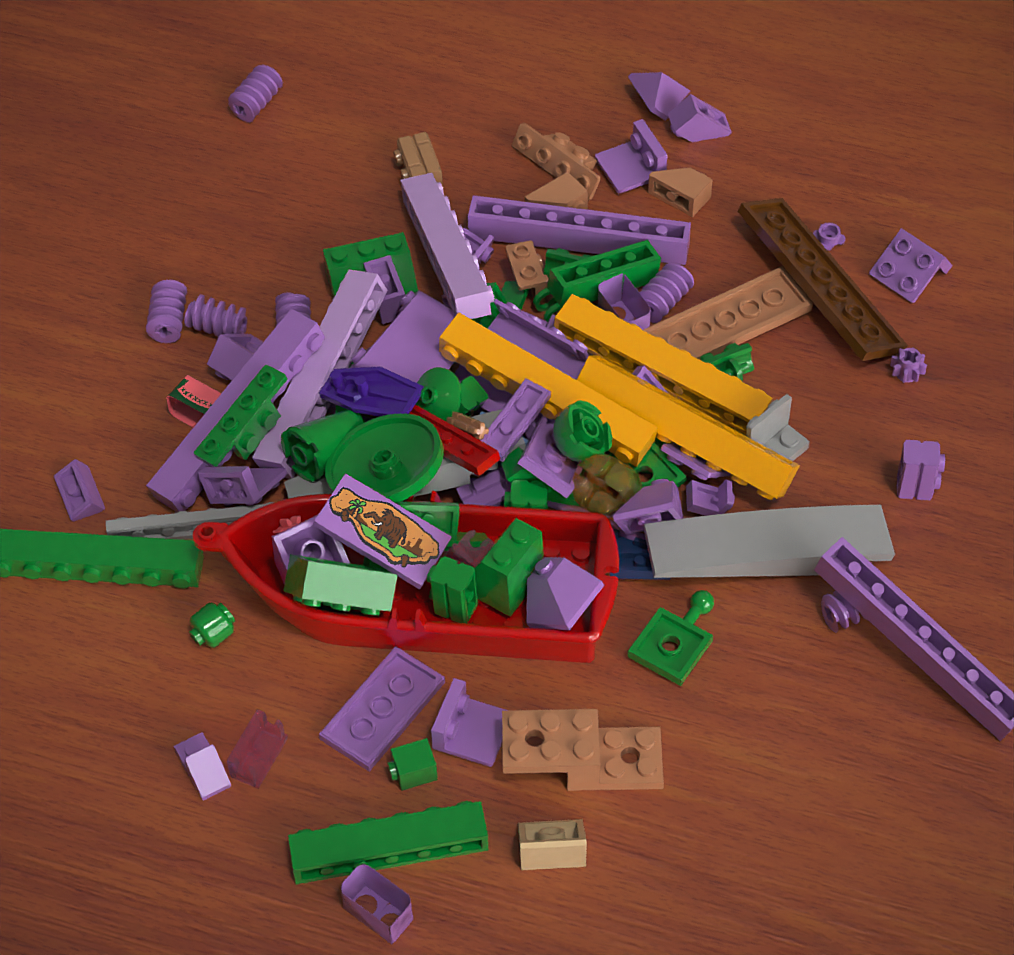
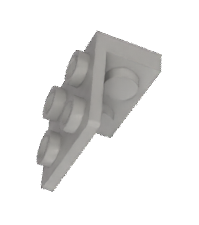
M786 394L780 400H774L759 417L754 416L748 422L746 436L794 461L809 448L810 441L788 425L792 397Z

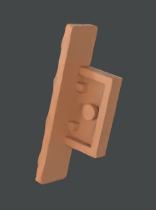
M526 123L520 124L512 146L556 178L569 172L588 191V200L592 199L601 177L592 171L597 160L589 155V151L583 147L576 146L563 133L557 132L543 136Z

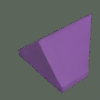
M662 72L631 73L628 76L649 110L664 120L669 117L668 113L681 103L690 92V90Z

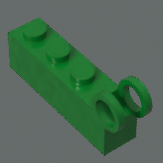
M645 240L550 269L547 288L541 290L535 296L533 305L538 311H546L544 321L548 322L551 315L560 310L572 294L585 298L590 302L598 300L599 284L622 273L623 283L625 274L635 288L647 285L659 272L661 257L651 243ZM553 295V298L548 303L540 305V301L545 296Z

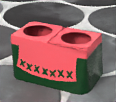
M186 375L166 397L168 410L172 416L194 428L221 393Z

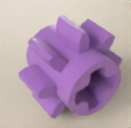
M900 348L898 356H892L890 366L893 367L892 376H897L903 383L918 382L919 374L925 375L926 373L925 354H920L915 348Z

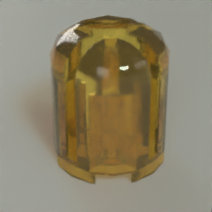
M607 454L590 456L579 464L580 467L589 472L587 477L575 471L572 476L575 486L572 493L575 501L581 507L586 508L587 511L601 513L610 520L614 519L613 514L642 489V483L638 476L639 473L631 465ZM609 485L620 494L616 496L612 493H607V486Z

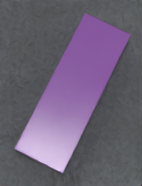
M525 378L488 428V434H485L484 438L480 441L497 449L500 461L503 462L551 397V391Z

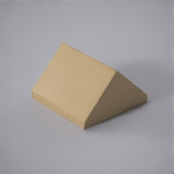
M583 819L518 823L521 870L586 867L587 842Z

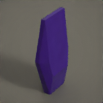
M381 366L334 369L330 373L329 378L319 391L320 398L355 413L381 417L390 414H409L421 397V391L424 386Z

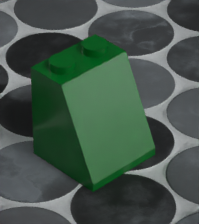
M515 518L493 542L474 566L477 597L479 600L511 617L527 596L528 577L535 570V565L544 558L542 531Z

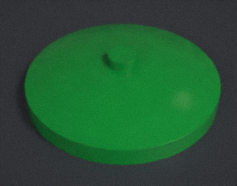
M390 414L377 417L357 426L345 435L327 459L325 467L326 480L333 493L346 473L394 503H399L416 494L435 476L443 460V443L434 425L423 417L412 414Z

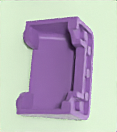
M420 290L415 293L409 291L399 302L402 305L400 314L376 342L367 350L363 347L360 348L350 359L353 362L350 368L381 366L416 383L426 371L432 368L441 367L449 369L454 362L447 360L439 352V337L454 319V312L451 308Z

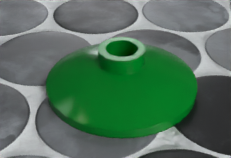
M436 367L426 371L417 382L424 386L421 391V397L415 405L447 422V417H452L453 412H458L461 404L462 390L457 376L446 368Z

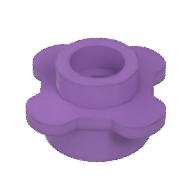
M824 223L819 227V230L813 232L827 251L831 250L835 245H841L845 242V236L841 234L839 226L834 223Z

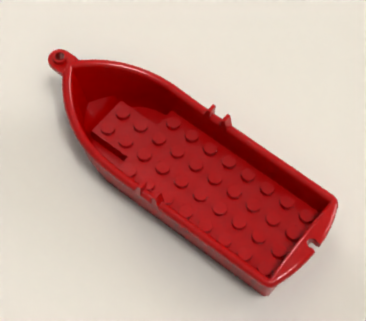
M431 491L430 502H442L436 491ZM314 494L280 500L257 508L231 524L221 522L201 523L194 529L192 534L193 542L198 549L221 552L249 586L279 616L307 636L324 643L339 646L393 649L396 646L401 650L590 663L595 658L596 641L602 636L611 614L619 580L616 576L605 575L606 573L619 572L618 545L611 522L605 515L595 512L458 504L460 506L458 532L485 533L490 540L491 546L517 518L542 531L544 557L566 558L603 582L604 587L570 630L529 627L527 624V596L511 617L478 599V606L468 623H457L452 621L451 617L445 618L435 614L433 600L429 599L431 583H428L427 579L422 587L418 589L397 576L391 612L380 610L379 616L361 613L360 610L350 608V611L331 608L332 606L323 605L322 601L321 606L316 607L292 600L293 595L284 591V583L274 561L272 536L275 534L273 531L281 526L280 519L290 520L292 516H301V522L318 515L332 494ZM412 495L411 497H409V498L403 500L402 502H428V501H414V495ZM342 543L351 564L363 565L364 556ZM451 547L450 550L443 551L435 565L438 564L441 558L446 556L456 560L458 564L462 562L474 567L489 547H481L480 551H467L463 547Z

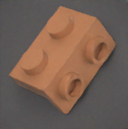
M532 240L507 245L506 254L519 290L530 289L534 300L541 290L547 288L549 280L547 274H543L541 256L536 254ZM546 296L540 301V304L546 303Z

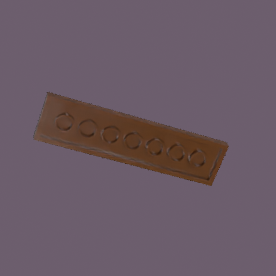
M783 198L741 203L738 213L743 217L747 225L753 229L762 243L768 247L777 261L783 265L792 279L798 283L807 294V297L813 301L823 316L828 319L839 335L862 361L898 355L900 348H907L906 342Z

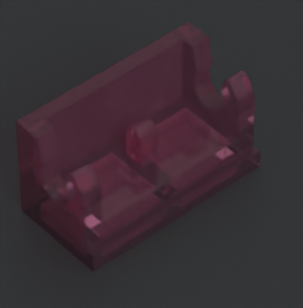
M471 530L465 534L458 544L454 543L443 557H449L456 560L458 564L462 562L475 568L494 545V542L487 538L481 542L478 548L471 546L470 539L476 533L475 530Z
M256 710L227 759L231 778L255 788L260 787L288 739V735L285 734L284 726L280 720L277 719L273 725L267 721L265 712Z

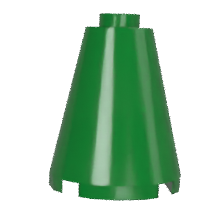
M345 410L291 426L281 434L283 453L286 458L291 456L295 462L292 468L301 478L313 482L325 474L327 459L345 435L363 424L364 421L358 413Z

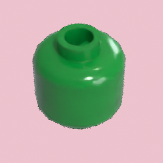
M209 602L190 617L189 623L192 630L188 633L197 645L205 644L210 648H215L234 632L233 623L235 619L222 603L217 605Z

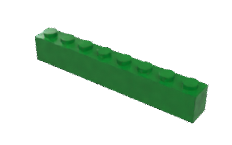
M0 529V577L3 578L17 576L28 579L50 578L59 581L84 580L89 583H97L99 581L115 582L120 585L133 583L152 587L158 585L175 586L178 588L199 587L204 555L203 550L198 549L193 540Z

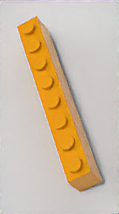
M572 294L555 316L554 327L559 329L566 336V339L572 342L574 340L580 341L588 348L587 352L599 355L630 373H633L637 366H645L670 395L745 435L748 422L754 416L759 417L772 403L773 398L768 396L763 390L755 389L743 383L739 378L718 370L711 363H705L693 357L686 350H680L668 344L664 339L643 331L639 326L618 318L614 313L593 305L585 298Z
M458 312L439 337V352L444 358L451 362L456 361L475 376L485 378L498 390H505L513 395L525 378L551 391L550 399L540 411L548 419L556 420L557 416L567 406L580 400L589 402L597 407L601 412L598 417L603 424L608 422L611 428L612 446L608 451L615 454L617 459L623 463H630L637 467L655 442L657 426Z
M599 355L588 356L577 378V381L657 426L656 438L669 444L672 441L681 446L680 451L694 458L698 455L707 460L705 464L708 467L719 472L723 469L731 473V479L741 485L747 486L748 483L758 488L757 493L766 499L773 500V498L784 497L800 466Z

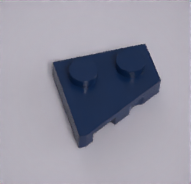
M613 528L619 552V572L610 573V576H616L618 579L670 580V578H654L646 540L635 537L634 541L619 536L620 530Z

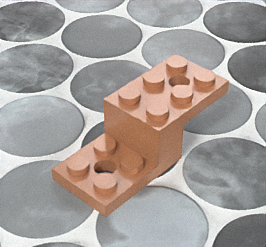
M598 709L502 711L503 774L567 772V791L663 789L661 727L599 728ZM532 736H538L544 742L540 746L533 747L528 745L526 740ZM626 753H633L637 755L639 760L630 764L624 762L621 757Z

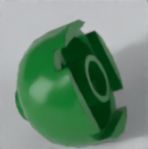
M576 401L567 406L554 422L553 436L556 446L563 455L572 461L588 462L604 455L612 446L611 428L608 422L603 424L598 417L601 412L597 407L586 401Z

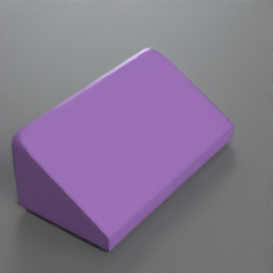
M74 459L54 475L59 492L72 521L105 510L91 471L86 464Z

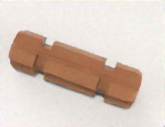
M453 412L452 417H447L448 423L479 440H482L484 435L489 432V429L485 427V423L462 413Z

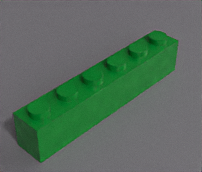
M463 801L455 806L444 808L429 807L424 811L410 814L400 812L392 817L381 819L366 818L359 823L347 825L337 823L324 829H303L295 834L288 835L296 884L347 876L359 865H368L374 870H381L489 850L488 832L481 801Z

